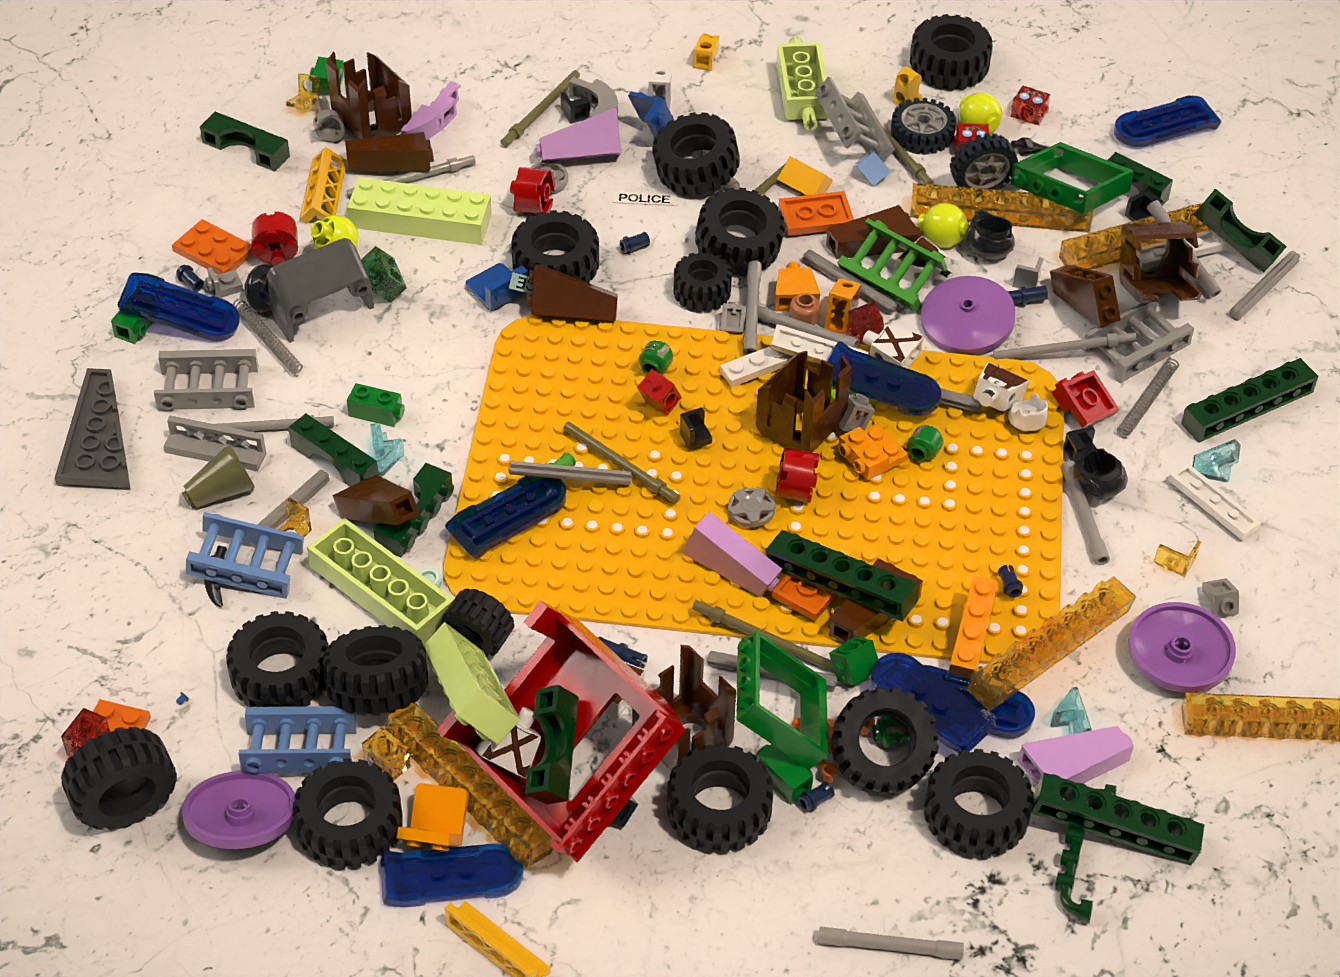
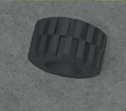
M698 252L697 254L690 253L688 257L683 256L681 261L676 263L673 293L676 301H680L681 306H687V309L691 311L694 309L697 312L705 310L711 312L712 309L717 310L721 308V305L723 303L726 304L727 300L730 299L732 269L726 259L722 260L721 256H715L711 252Z
M473 588L461 590L447 608L441 620L442 624L444 622L483 650L486 657L494 656L498 653L515 627L511 613L501 602L493 596Z

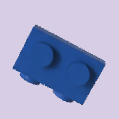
M631 91L628 97L640 120L647 123L654 138L662 127L667 126L666 124L669 121H674V117L664 99L651 97L642 92L636 93Z
M497 263L466 280V288L492 311L525 293L510 289L509 284L512 272L528 276V270L520 266L510 271L503 263Z

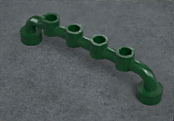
M1105 784L1104 789L1097 790L1111 792L1116 795L1117 786ZM1068 826L1065 843H1070L1069 850H1062L1060 866H1064L1065 871L1064 873H1057L1055 889L1060 890V902L1064 909L1078 915L1079 922L1090 923L1093 901L1081 899V903L1077 904L1071 899L1085 831Z

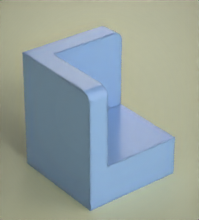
M873 149L855 163L872 185H876L891 172Z

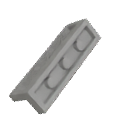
M171 415L167 420L170 434L163 446L165 453L210 462L221 450L230 445L245 469L257 472L267 454L264 436L261 433ZM177 426H181L187 431L178 430ZM199 430L206 431L211 436L204 435ZM223 435L229 436L233 440H228ZM246 440L256 441L257 445L250 444Z

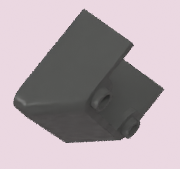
M347 238L337 240L277 264L267 273L273 320L290 343L294 341L292 324L300 322L305 318L308 312V303L348 288L352 296H360L369 309L374 308L370 278L355 245Z

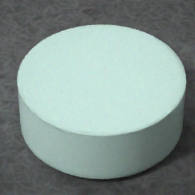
M428 567L418 572L438 588L441 587V573L437 569Z

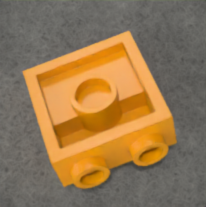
M879 423L866 430L859 426L841 435L839 439L838 449L840 454L847 458L853 464L855 470L861 473L867 480L892 469L908 459V453Z

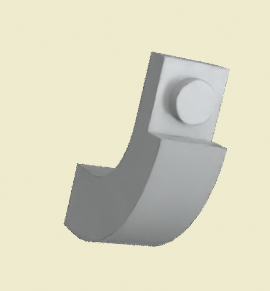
M576 77L569 81V98L576 100L588 97L590 106L594 108L589 118L617 108L618 115L617 96L606 83L598 79L593 83H589Z

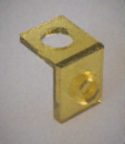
M299 73V95L287 100L286 106L305 110L316 103L317 97L319 98V77ZM305 80H310L313 83L312 91L305 89Z
M289 497L286 500L289 520L278 530H295L298 535L305 537L312 531L309 509Z
M1197 541L1189 556L1159 544L1154 563L1185 577L1198 556L1202 541Z

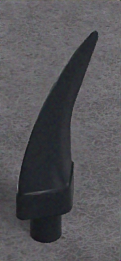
M1026 137L1011 141L1010 143L1013 149H1018L1019 153H1028L1032 150L1049 147L1038 144Z
M217 546L215 555H211V557L225 559L227 548ZM204 579L205 589L209 598L215 605L222 607L220 583Z

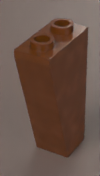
M424 132L345 141L349 171H431L430 162H434L430 139L426 140Z
M900 205L828 228L826 245L836 259H840L842 255L846 258L854 257L871 232L865 222L867 218L874 222L876 220L883 222L888 227L887 229L913 243L922 237V232L912 222L909 214L904 212ZM879 236L866 256L881 255L889 241ZM897 247L894 253H901L906 250Z
M536 264L534 270H530L529 284H533V294L528 293L527 307L532 308L531 314L616 321L618 294L540 264Z
M1070 264L1050 271L1053 293L1094 324L1102 327L1121 320L1113 275Z
M377 474L332 495L342 519L399 525L419 515L410 490Z
M877 558L873 566L886 569L893 574L916 582L918 585V599L921 597L923 580L895 567L889 562ZM846 599L830 620L829 636L842 643L849 641L855 636L865 638L891 620L892 617Z

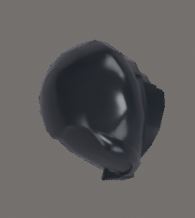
M984 210L976 211L965 237L966 246L984 259L995 260L1007 256L1013 251L1015 246L1011 221L1003 217L994 216Z
M262 264L255 266L248 274L244 284L245 297L250 307L255 309L258 315L261 316L272 315L267 273L274 265Z
M1104 448L1088 452L1081 460L1076 461L1074 464V479L1079 478L1083 486L1091 494L1100 497L1102 501L1116 496L1126 488L1128 476L1125 467L1122 466L1120 460L1114 455L1107 453Z

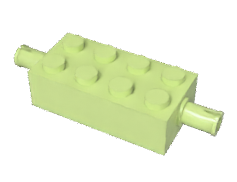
M794 36L790 38L789 44H778L776 65L786 120L803 119L804 128L809 130L810 124L811 130H814L818 125L816 119L828 118L815 94L816 89L827 78L820 43H803L799 36H797L796 42Z

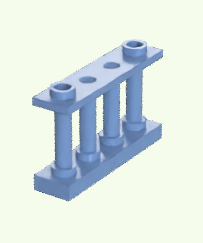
M204 512L202 531L207 532L200 553L188 552L186 575L287 599L290 589V575L285 573L292 553L302 555L304 536L294 532H286L223 517L219 514ZM217 535L232 538L225 559L210 556ZM242 541L257 544L250 565L235 562ZM267 547L282 550L275 571L260 568Z
M337 706L246 707L247 734L253 735L250 750H239L238 753L241 773H313L320 766L322 768L326 767L328 762L335 760L336 763L343 762V759L351 758L350 749H344L346 733H356V712L349 713ZM264 734H280L278 749H262ZM291 734H307L306 748L289 749ZM318 734H335L333 749H317Z

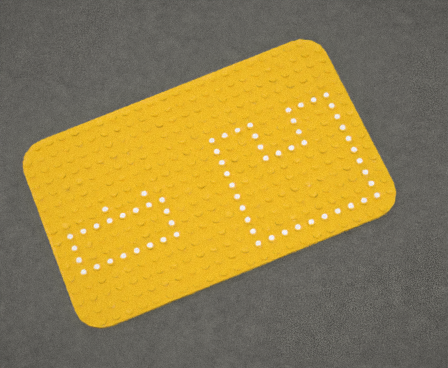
M535 314L516 319L501 330L494 345L444 560V579L453 596L456 597L461 590L473 588L496 598L511 614L529 615L541 600L577 618L579 621L747 638L749 636L722 622L717 624L711 621L710 617L693 610L692 606L695 600H698L711 607L718 606L725 609V613L794 644L837 648L844 644L829 636L831 618L844 603L845 598L837 595L819 618L814 621L772 598V592L767 590L759 597L682 553L694 528L710 511L765 556L766 548L783 529L858 560H863L871 565L879 558L923 580L921 597L903 622L892 618L865 637L866 639L873 640L876 652L951 660L973 576L999 581L979 663L1001 666L1027 665L1043 658L1055 646L1060 628L1063 491L1061 465L1063 464L1064 412L1051 393L1056 389L1054 385L1058 381L1050 372L1033 361L1006 358L994 359V357L922 350V353L904 375L897 379L870 361L871 346L859 344L857 349L868 352L862 376L851 374L850 384L872 378L882 392V400L870 403L875 411L866 429L879 423L908 453V459L892 469L867 480L861 473L855 470L853 464L847 458L840 454L838 449L840 436L848 431H843L838 427L813 451V453L819 454L818 466L814 468L815 473H818L816 487L813 488L811 503L776 497L777 475L780 471L779 464L785 447L764 436L756 427L758 389L778 370L731 387L720 373V365L745 356L743 354L745 333L735 334L711 329ZM757 334V351L771 346L772 335ZM654 340L665 342L673 351V361L663 375L674 383L682 396L668 416L645 402L637 389L638 385L647 375L639 365V356L645 345ZM808 360L805 379L806 390L808 370L812 368L820 373V364ZM989 362L1030 380L1023 400L1031 398L1034 393H1037L1040 399H1045L1048 403L1047 423L1044 428L1039 430L1021 431L1010 424L1008 418L1009 409L1000 411L991 406L985 407L981 405L979 412L976 413L911 395V388L913 383L917 381L973 396L978 379ZM835 369L833 372L832 389H836L837 375L840 373L838 369ZM702 407L705 411L704 424L712 435V444L689 450L680 435V414ZM797 412L795 430H800L801 432L802 412ZM570 421L653 478H659L667 483V487L679 494L680 499L674 504L664 496H658L650 491L649 486L632 476L630 485L566 479L551 481L543 477L510 475L508 471L509 463L511 461L549 464L551 462L554 463L565 452H568L576 460L575 467L625 471L563 429L564 425ZM921 425L937 428L943 437L944 444L936 457L931 461L915 460L907 448L909 438L916 428ZM760 487L773 497L775 501V514L763 526L744 527L735 523L729 515V500L738 489ZM761 514L760 519L764 518L768 514ZM740 516L741 519L748 520L746 516ZM1001 566H1013L1017 579L1023 584V591L1020 596L1010 598L1004 594V585L998 575V569ZM780 572L777 578L781 581L786 574Z

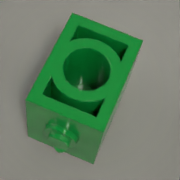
M318 56L315 68L311 67L310 80H312V92L330 95L326 69L328 58ZM336 59L341 86L343 79L342 64L344 60Z
M855 636L829 653L837 681L856 685L866 681L868 676L881 669L873 640Z

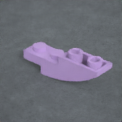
M450 81L440 91L436 100L431 102L430 106L422 104L417 112L413 113L410 121L402 127L401 134L424 132L425 138L428 140L443 130L457 116L456 103L459 101L458 83Z

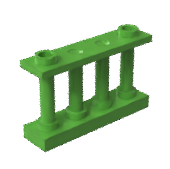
M867 218L865 222L869 231H871L854 257L848 259L842 255L837 264L840 268L885 296L917 313L922 307L918 293L935 267L944 272L947 270L944 256L934 250L930 252L887 229L888 227L879 220L874 222ZM879 236L889 241V244L872 268L866 269L862 266V260ZM897 247L908 251V254L891 278L886 280L881 277V270ZM916 257L928 262L910 289L907 288L905 290L899 287V282Z

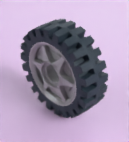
M914 98L912 102L909 99L905 103H900L899 107H896L893 112L891 136L902 148L906 147L908 152L915 150V154H919L920 151H923L924 155H928L929 151H931L932 154H935L937 150L941 152L945 147L948 148L954 139L956 116H954L953 111H950V107H944L942 102L936 104L935 99H931L929 102L927 98H923L922 101L919 98Z
M985 133L983 138L981 135H977L974 141L972 138L968 139L967 145L962 143L960 145L961 150L956 149L954 152L955 156L951 157L949 167L952 177L961 192H966L969 196L972 194L980 196V193L988 195V191L995 193V188L997 187L1001 190L1004 187V182L1008 184L1011 181L1013 164L1018 162L1017 155L1007 138L1005 139L1004 136H998L995 133L992 136L989 133Z

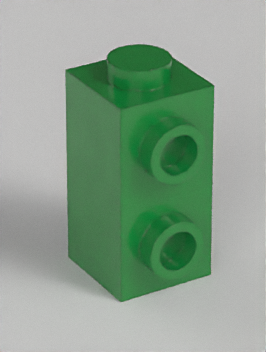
M137 290L111 320L114 337L135 344L144 336L147 329L160 316L157 297Z
M355 383L347 398L349 417L394 427L398 419H401L404 415L405 405L402 404L400 393Z
M772 744L764 745L759 749L756 754L757 762L762 761L765 764L767 772L771 774L773 780L772 787L790 805L798 801L803 791L809 792L812 790L813 774L811 770H808Z

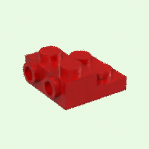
M1094 370L1085 374L1081 371L1074 375L1071 380L1067 378L1060 380L1054 385L1056 389L1051 392L1063 412L1071 410L1082 428L1115 415L1120 410Z

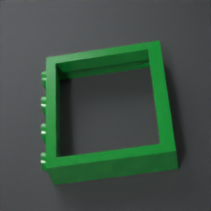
M1059 142L1013 164L1010 185L1084 215L1129 192L1134 170ZM1055 167H1060L1100 184L1084 191L1043 173ZM1079 194L1084 196L1083 200L1079 198Z
M756 630L746 639H742L737 647L736 720L810 770L828 756L826 679ZM760 666L800 694L801 733L760 705Z

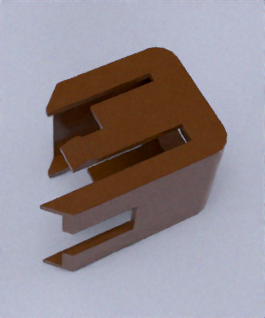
M333 51L326 61L331 110L340 114L344 127L357 139L392 136L400 133L402 127L412 118L409 84L377 55L367 52L370 90L368 91L366 69L363 68L356 72L355 61L352 58L342 64L346 91L345 98L341 94L339 72L336 65L335 52ZM375 111L376 124L370 125L369 112Z
M1183 221L1123 224L1121 228L1119 268L1121 285L1139 303L1158 302L1159 299L1153 293H1173L1180 301L1199 300L1202 292L1182 274V269H1184L1193 278L1198 277L1199 264L1192 261L1193 247H1199L1196 232ZM1166 239V250L1161 256V263L1158 268L1151 272L1143 271L1136 254V249L1138 251L1142 250L1140 240Z
M808 352L796 353L758 389L756 427L760 433L786 449L813 452L839 427L848 408L852 367L844 355L841 357L840 373L837 375L835 401L830 404L833 372L835 371L833 365L822 359L820 373L810 368L808 370L806 390L805 379ZM797 412L803 413L802 432L795 430Z
M681 644L679 695L673 699V665L658 674L660 686L655 689L669 703L683 725L694 723L703 728L692 736L691 750V730L687 727L685 732L663 757L661 762L670 771L673 767L677 766V761L682 756L689 757V752L693 749L698 748V750H702L704 745L712 744V747L719 746V743L727 744V747H729L734 738L736 690L721 676H719L718 695L703 682L704 659L690 645ZM632 708L633 726L640 715Z

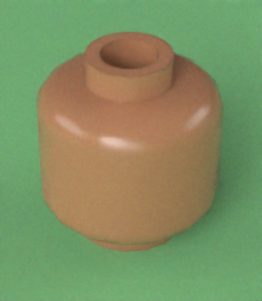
M809 293L796 295L791 300L789 316L815 325L820 318V301Z

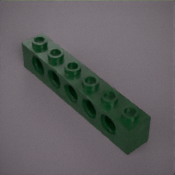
M1301 358L1292 362H1286L1276 369L1268 370L1255 378H1249L1239 385L1228 387L1225 391L1216 395L1213 394L1202 401L1189 404L1185 407L1181 424L1200 443L1313 393L1319 376Z
M782 529L766 548V556L782 568V573L903 622L918 602V585L916 582L893 574L886 569L868 564L863 560L848 556L840 551L825 547L818 542L800 537L795 533Z
M1044 772L1036 785L1031 812L1033 815L1190 866L1201 853L1205 824L1196 822L1191 818L1168 813L1166 810L1156 809L1141 804L1136 800H1128L1111 792L1088 787L1086 784L1076 783L1055 774Z

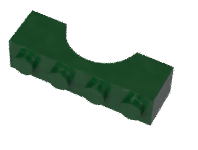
M216 111L200 125L202 143L219 150L235 145L247 146L255 151L257 165L276 172L290 157L287 139Z
M1216 188L1193 214L1262 272H1265L1287 247L1270 232H1256L1241 223L1234 213L1233 202Z
M307 413L288 427L292 448L307 458L314 454H319L326 458L338 470L344 483L351 487L376 474L379 475L377 460Z
M425 463L413 478L414 495L419 500L416 504L419 515L399 525L379 523L373 530L374 540L394 555L402 558L405 552L413 547L415 539L420 532L426 530L432 516L438 514L444 500L452 495L454 485L451 472Z
M560 685L537 689L534 716L543 729L545 751L538 765L528 767L525 794L545 805L565 802L569 798L579 696Z

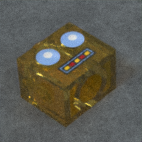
M383 727L379 728L362 742L364 760L368 761L370 766L374 763L382 767V772H388L393 777V781L410 768L408 748Z

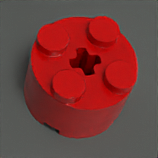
M519 167L516 181L512 180L510 185V193L514 194L513 210L515 212L538 214L543 211L544 213H549L553 204V199H550V191L555 192L553 173L546 169Z
M274 212V214L270 215L263 213L256 217L251 229L253 256L274 266L292 259L298 251V229L295 220L283 212Z
M790 448L783 449L779 464L780 471L777 475L776 497L811 503L813 488L816 487L818 473H815L814 469L818 466V453Z

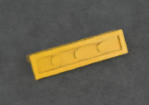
M324 147L312 159L300 214V220L308 223L315 216L323 219L330 215H336L347 160L327 147ZM331 160L339 164V167L335 168ZM328 175H332L335 183L330 181ZM328 189L329 193L332 196L331 199L328 198L327 194L325 193V190ZM321 205L326 206L329 214L321 209Z
M465 901L458 908L450 902L444 908L446 926L510 977H547L551 973L550 966Z

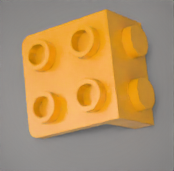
M425 783L417 784L410 827H398L397 838L406 839V845L423 847L424 842L433 843L432 849L449 851V846H462L469 797L468 791L447 786Z

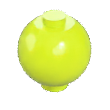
M979 92L967 95L960 101V123L988 124L989 134L994 132L1000 125L1002 108L994 96Z
M940 203L931 207L926 214L922 213L919 216L917 227L923 232L925 238L938 248H951L959 244L966 236L969 223L959 207L950 203Z
M330 215L314 222L311 227L310 233L313 237L315 249L343 238L350 239L357 249L359 243L358 230L354 223L344 216Z

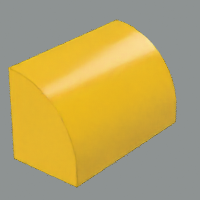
M791 156L777 180L805 195L823 194L833 181L827 175Z

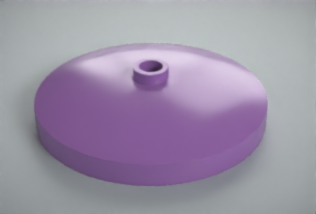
M978 276L955 277L938 284L924 299L921 309L922 327L928 339L937 347L947 352L966 355L982 354L1000 346L1010 336L1015 325V305L1010 294L1001 285L992 280Z
M1183 602L1161 603L1143 611L1134 621L1128 639L1129 655L1138 671L1152 683L1164 689L1181 693L1202 692L1219 685L1229 675L1236 655L1233 635L1225 623L1212 612Z
M240 770L215 775L198 784L186 796L182 809L184 825L193 838L212 847L244 849L259 846L279 837L294 822L293 802L295 801V793L286 781L270 773H241Z

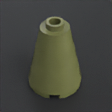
M229 445L221 450L183 486L185 491L182 492V495L189 506L194 503L195 507H200L250 491L255 486L236 453Z

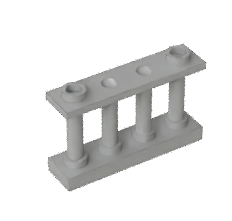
M828 76L816 89L815 94L844 147L849 149L856 141L866 146L868 151L873 149L884 162L895 148L864 94L857 92L850 99L840 94L834 81Z
M1144 302L1120 314V321L1102 327L1091 328L1087 331L1084 338L1104 337L1109 333L1125 334L1123 331L1132 327L1150 343L1145 347H1140L1135 342L1124 343L1123 345L1132 352L1127 357L1120 355L1113 347H1098L1116 363L1114 378L1119 383H1122L1189 346L1194 327L1186 323L1181 327L1175 328L1156 312L1158 302ZM1150 318L1167 335L1157 337L1141 322ZM1086 348V349H1082V350H1084L1085 352H1087V351H1089V350L1092 349V348Z
M256 349L159 351L158 360L161 374H166L164 390H154L157 410L255 408L253 389L247 388L248 374L258 372L259 365ZM215 373L213 389H199L200 374ZM224 373H239L237 388H223ZM176 374H190L189 389H174Z

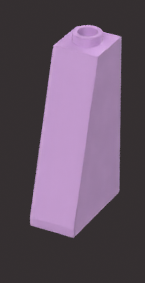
M617 108L610 109L541 137L539 144L535 145L536 156L541 157V162H555L620 155L622 151Z
M710 511L696 525L682 551L686 556L759 597L767 590L772 592L780 582L777 577L782 568Z
M1118 726L1025 743L1021 746L1018 761L1036 784H1038L1044 772L1084 784L1130 761L1134 745L1127 734H1124Z

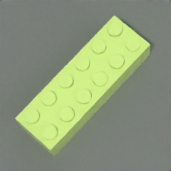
M358 177L347 206L348 219L354 223L357 229L482 245L492 215L491 194Z
M346 518L307 547L309 563L312 569L388 627L396 626L400 627L403 631L405 629L409 630L423 644L441 627L442 616L454 600Z
M444 622L424 644L428 654L427 659L433 664L432 670L439 676L437 681L444 687L443 693L450 699L449 705L456 711L454 716L465 726L471 724L475 727V732L482 739L487 741L490 738L499 744L520 721V718L484 651Z

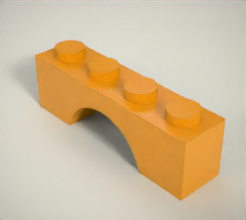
M978 576L972 577L950 662L949 680L974 685L999 581Z

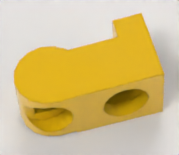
M702 33L694 49V68L712 71L713 62L719 49L720 36Z
M908 66L903 67L896 77L893 102L897 105L902 102L905 103L909 99L913 102L914 98H919L922 101V95L919 93L922 77Z

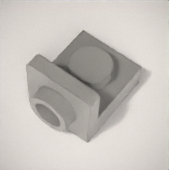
M212 267L207 268L208 277L205 278L206 285L209 291L213 290L217 299L244 291L243 284L236 270L215 275Z
M734 301L728 304L723 303L720 331L743 334L747 306Z
M849 394V406L839 424L843 431L849 432L859 426L863 430L866 429L875 411L868 403V398L861 394H855V396Z
M1227 578L1202 582V592L1212 601V613L1220 618L1239 613V590Z

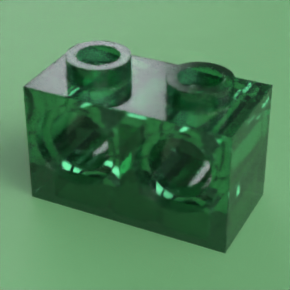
M377 246L361 259L370 278L372 292L391 303L407 288L394 257Z

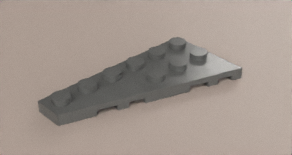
M87 368L55 474L56 484L131 488L111 369Z

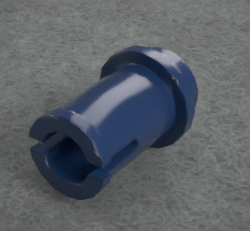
M646 232L631 237L624 236L619 242L620 248L623 253L631 254L633 250L649 246L650 238Z
M181 265L177 269V279L186 283L193 292H198L203 288L204 281L193 272L191 266Z
M1001 566L998 569V575L1004 585V594L1010 598L1020 596L1023 591V584L1017 579L1013 566Z
M824 781L809 792L803 791L798 798L800 807L806 812L815 811L819 804L834 797L833 787L826 790L830 783Z

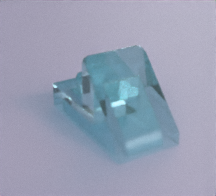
M380 423L370 424L374 455L378 464L379 476H384L403 457V439L388 440L387 433L381 432Z
M1236 439L1196 454L1194 455L1192 467L1207 479L1229 482L1231 466L1239 462L1241 444Z
M1072 687L1054 710L1050 727L1068 726L1070 735L1092 731L1078 687Z

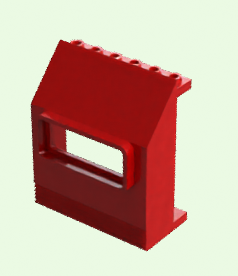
M540 600L524 620V623L530 629L547 637L504 689L516 713L519 714L522 707H526L534 712L537 689L560 685L579 696L574 749L618 695L640 715L639 719L572 801L568 798V801L545 805L525 794L527 778L525 779L478 754L475 748L482 738L475 732L476 728L471 724L465 726L454 716L456 713L454 709L436 730L443 737L457 742L554 839L550 845L557 852L571 856L578 863L686 729L669 703L584 626L583 623L577 618ZM535 718L530 728L538 732L541 740L531 767L540 763L545 751V737L537 718Z

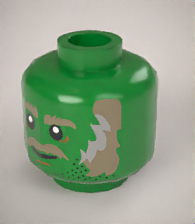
M654 340L645 345L638 361L644 373L648 374L653 369L663 375L672 363L674 355L668 344Z
M921 425L916 428L909 438L907 448L915 460L931 461L942 448L944 441L937 428Z
M878 716L876 725L872 726L874 740L880 741V744L886 749L904 746L910 741L905 727L893 718Z

